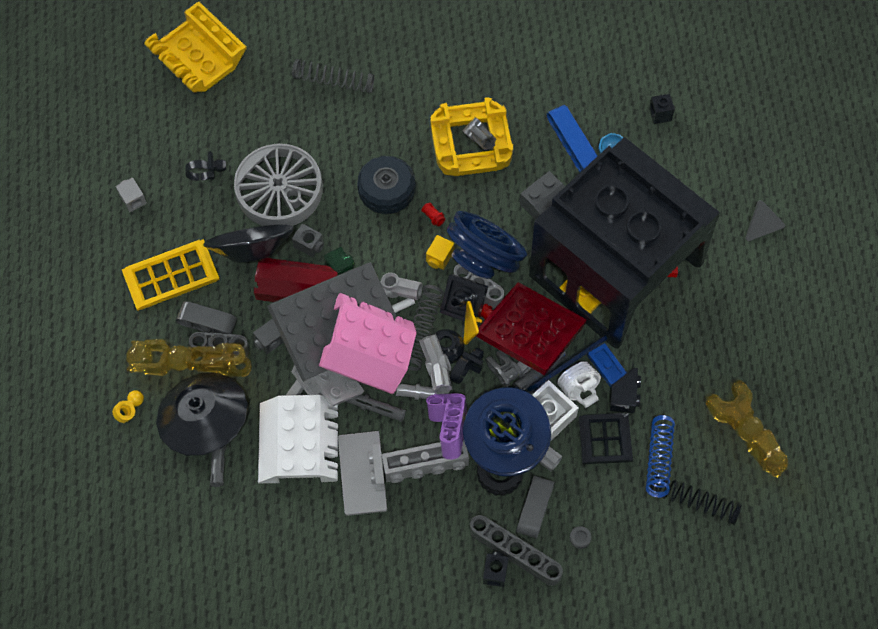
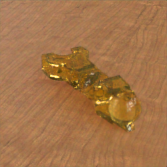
M163 339L145 340L144 342L134 340L131 342L133 346L128 349L126 354L127 362L130 365L126 370L130 373L143 372L149 375L164 376L170 368L176 371L188 368L189 370L195 369L201 372H216L225 376L245 377L249 375L252 369L250 360L245 357L244 348L239 344L222 343L215 347L197 346L186 348L178 345L170 348ZM151 351L163 352L158 363H151ZM239 351L240 353L239 355L233 354V352ZM198 357H202L201 360L195 361ZM246 364V367L242 370L236 368V365Z

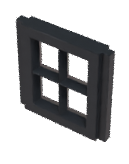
M592 414L578 417L583 464L633 462L628 414ZM602 422L603 437H592L591 423ZM606 422H618L619 436L607 437ZM619 440L621 455H609L608 441ZM592 441H604L605 456H594Z

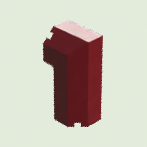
M263 258L258 262L255 274V282H257L258 288L254 287L255 299L276 302L336 277L338 273L325 265Z

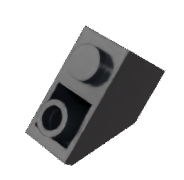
M633 368L612 385L609 411L634 413L636 407L640 406V395L637 394V388L641 387V376L638 375V368Z

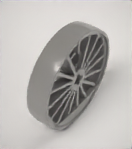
M271 144L251 152L240 163L235 174L234 191L242 212L253 222L261 226L276 224L294 226L307 219L318 207L323 192V181L316 161L306 151L289 144ZM276 157V174L267 159ZM279 157H287L281 173H279ZM292 158L299 160L287 171ZM264 160L270 174L258 166L261 161ZM303 164L309 167L295 173ZM253 169H255V170L258 171L260 174H262L264 177L259 176V175L252 174V173H250V172H251ZM311 173H314L316 177L314 179L297 180ZM247 178L258 182L243 183V180ZM316 185V189L311 191L297 186ZM258 189L245 196H241V190ZM301 194L310 196L312 198L308 203H306L304 200H302ZM262 195L251 207L245 203ZM290 196H297L295 200L288 199ZM270 197L264 213L256 212L255 210ZM277 197L278 216H268L274 199ZM281 197L292 214L281 216ZM300 205L303 206V208H301L300 210L294 211V209L298 208Z

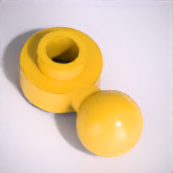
M137 390L131 391L127 396V401H120L114 406V418L121 423L130 421L135 415L134 407L140 406L144 401L143 394Z

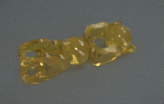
M737 380L733 383L732 393L735 397L734 401H723L717 394L707 396L706 406L714 419L721 423L730 424L734 430L737 429L739 437L748 442V452L763 467L764 471L776 478L780 477L788 467V458L780 450V446L771 430L764 429L762 421L753 416L754 411L751 408L752 392L742 380Z

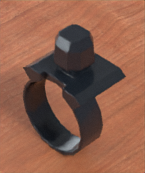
M209 151L208 162L204 160L188 162L185 166V175L190 180L200 181L199 173H193L189 170L203 168L209 171L201 173V181L213 180L214 170H217V172L226 170V160L216 159L214 161L213 152Z
M475 348L470 354L464 352L454 366L450 380L459 385L464 379L460 375L465 377L469 369L480 374L484 351L480 348Z

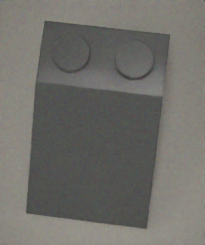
M548 171L520 193V205L536 220L552 205V198L565 186Z

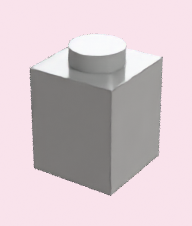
M134 178L124 180L116 186L117 192L129 213L147 204Z

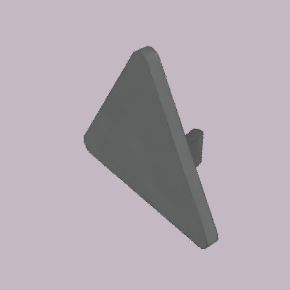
M759 200L745 239L751 241L785 227V224L762 200Z

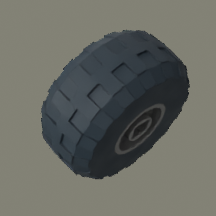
M380 156L370 160L362 167L358 175L357 187L360 199L366 207L377 213L390 214L397 213L406 208L413 200L416 183L413 170L405 161L393 156Z

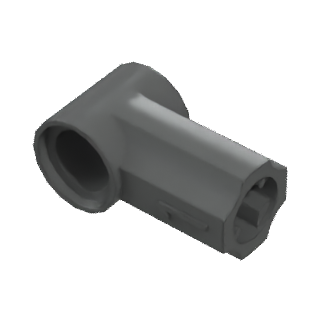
M476 117L462 130L484 150H491L495 146L496 138Z

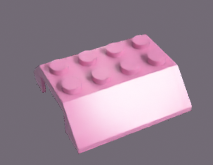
M340 293L334 306V310L339 309L332 340L329 345L323 348L319 367L394 394L408 370L416 336L414 323L407 319L403 320L399 316L394 321L391 313L370 304L367 305L365 302H362L358 307L355 298H349V296Z

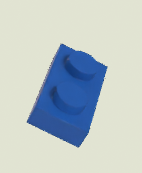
M605 343L588 353V358L610 388L627 374Z

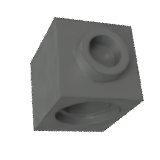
M303 223L292 237L293 247L311 257H314L316 253H320L324 247L322 234ZM308 240H313L312 243H305Z
M273 319L253 332L254 345L259 351L264 350L266 354H269L284 343Z

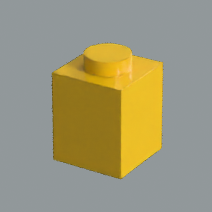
M437 235L426 252V262L434 269L440 268L444 270L452 257L455 243Z

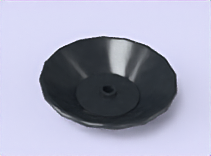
M276 224L237 230L210 238L205 241L203 246L237 263L260 260L271 256L292 233L294 227L287 224Z
M199 373L183 379L168 391L159 406L156 425L160 439L171 450L186 456L206 455L222 449L237 436L246 421L248 403L244 390L233 378L220 373Z

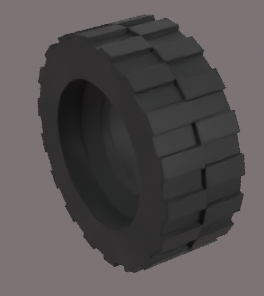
M477 465L478 482L481 483V487L488 493L496 496H505L508 493H513L522 482L523 474L509 476L504 481H496L489 472Z

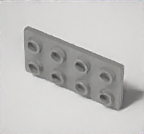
M295 365L291 371L308 395H323L332 407L362 395L364 392L358 381L330 370L304 382Z
M379 432L339 435L338 445L345 515L386 512L387 503Z

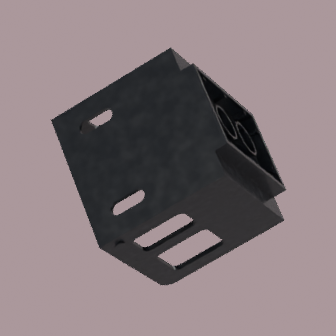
M623 137L613 148L608 146L553 197L552 205L534 221L529 276L568 310L586 319L587 326L612 347L618 349L622 345L637 306L685 259L694 267L699 268L703 265L720 212L627 138ZM550 261L567 274L565 292L548 279L545 274L546 265ZM581 286L610 310L611 317L608 328L579 304Z

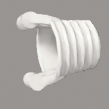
M588 362L575 364L564 371L558 378L557 384L570 400H577L585 408L599 400L595 388L599 384L601 376ZM588 390L592 393L585 399L580 397L582 391L586 392Z

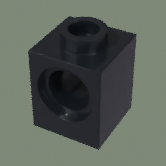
M670 94L651 97L649 110L653 124L672 121L675 109Z
M500 552L487 553L483 584L504 587L509 557ZM492 565H499L502 570L495 573L491 571L490 567Z

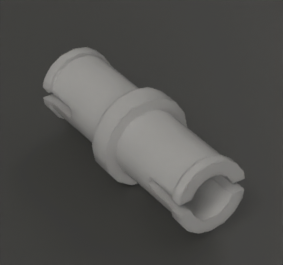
M399 384L396 396L414 397V400H419V398L427 399L435 393L433 387L420 386V384Z

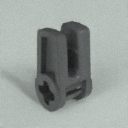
M500 350L496 352L501 365L491 356L485 358L487 366L504 387L509 386L510 382L516 378L520 379L523 377L518 364L512 361L504 352Z

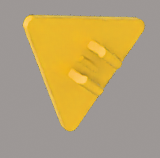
M471 301L466 302L464 345H467L478 334L477 322H482L480 318L475 317Z

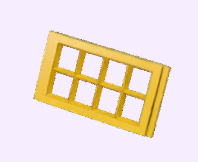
M204 239L122 269L137 311L220 280L209 251L203 246L205 243ZM196 250L200 262L188 266L184 254ZM180 256L184 268L172 272L168 260ZM163 262L168 274L155 278L151 266ZM202 265L207 277L194 281L190 269ZM147 268L151 280L139 284L135 272ZM186 271L190 284L178 288L174 275ZM169 277L174 290L162 294L157 282ZM153 283L157 296L145 300L141 288Z

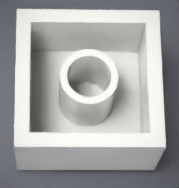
M549 380L532 395L542 404L548 415L551 425V440L577 417L579 407Z

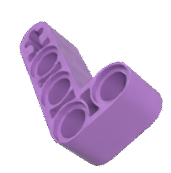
M458 393L431 395L426 399L428 415L431 421L442 422L440 433L442 455L445 459H456L462 453L464 440L463 425L467 414L465 396Z

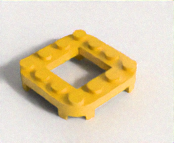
M484 98V102L450 107L447 106V103H444L431 115V132L437 165L443 174L461 176L497 171L510 165L513 155V144L511 143L504 105L501 106L499 103L492 101V98ZM475 117L481 123L487 122L489 132L496 138L492 151L456 155L451 127L468 125Z

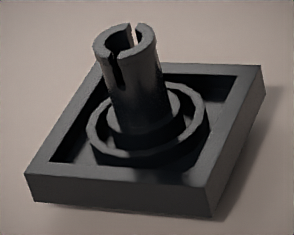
M450 274L439 313L465 321L466 302L471 301L475 317L480 318L488 286Z

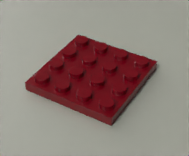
M518 282L480 325L476 337L545 376L585 326L586 319Z

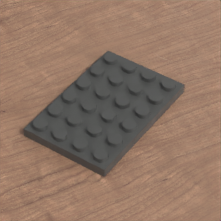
M371 262L267 306L303 382L328 371L325 368L319 367L323 348L329 345L332 340L339 309L334 310V306L340 293L349 296V298H355L358 307L362 302H365L367 305L370 304L391 313L395 321L397 316Z

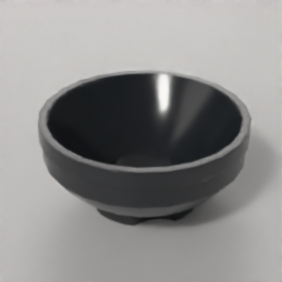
M442 329L435 332L434 334L437 335L439 342L443 338H449L452 341L451 346H441L443 353L447 355L450 364L457 362L465 349L460 334L450 329Z

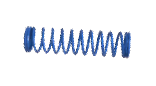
M659 415L652 421L646 492L653 497L666 496L670 489L669 478L671 476L670 465L672 463L671 453L673 451L672 440L674 438L675 422L671 417ZM664 419L671 421L673 425L672 427L667 424L655 426V423ZM658 426H668V427H670V428H669V429H659V428H657V427H658ZM658 432H667L669 435H661ZM658 438H666V439H668L669 441H660V440H657V439H658ZM659 444H664V445H667V446H669V447L663 448V447H659V446H657V445H659ZM656 451H666V452H668V453H666V454H660V453H657ZM656 457H665L667 460H659ZM655 459L660 462L653 463L652 460ZM661 463L667 466H657L655 464ZM654 465L659 468L652 469L651 466ZM655 470H664V471H666V472H665V473H659V472H656ZM652 471H653L654 473H657V474H667V473H668V477H666V476H664V475H653V476H652L650 473H651ZM660 476V477H664V478H666V479H657V478H654V477ZM653 483L663 484V486H658ZM649 485L666 487L667 490L665 492H656L650 489Z

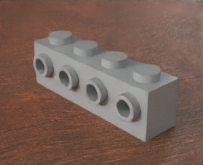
M464 440L461 455L452 460L443 457L441 442L381 454L386 482L391 481L392 483L401 482L409 477L418 479L423 477L424 474L429 473L437 475L449 469L461 470L469 465V456Z

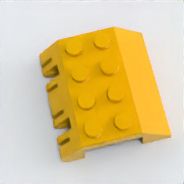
M197 2L185 11L187 21L160 40H158L157 34L154 33L146 39L145 46L154 55H159V60L177 77L183 78L182 82L192 92H203L235 70L246 50V46L200 2Z

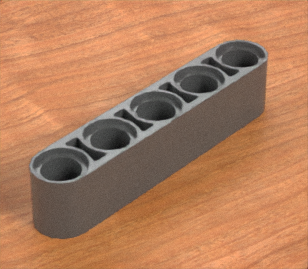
M477 515L471 520L470 533L473 538L495 552L503 553L506 557H509V561L547 585L555 586L561 581L563 569L558 562L485 516ZM482 524L485 529L477 531L474 529V526ZM499 535L503 538V541L496 543L492 538ZM518 547L522 552L513 554L510 549ZM535 558L540 564L532 566L528 561ZM554 570L558 573V576L551 578L547 575V571Z

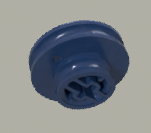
M458 211L454 216L455 222L450 223L447 227L449 236L461 247V249H454L452 252L454 260L463 268L479 277L492 279L495 274L492 267L505 272H516L520 267L518 261L524 260L527 256L525 248L513 236L476 214Z
M499 388L485 393L472 404L464 420L463 437L468 452L481 468L498 476H517L536 467L545 457L551 442V425L544 407L534 396L516 388ZM494 420H496L498 423H500V424H501L502 426H504L506 429H509V428L511 427V429H512V431H513V434L516 435L517 437H516V438L513 437L511 434H509V433H508L507 431H505V430H504V432L502 433V431H501L499 425H497V424L494 422ZM489 429H491V430L493 431L495 437H494V436H493V437L491 436V433H490V430H489ZM530 445L533 446L532 451H528Z

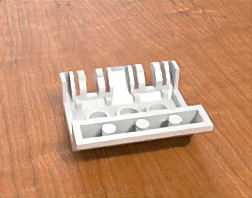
M323 395L277 396L260 403L258 483H279L280 478L320 477L321 482L338 481V471L336 470L338 469V464L325 460V457H338V451H336L338 449V424L325 420V417L331 419L338 417V405L330 406Z

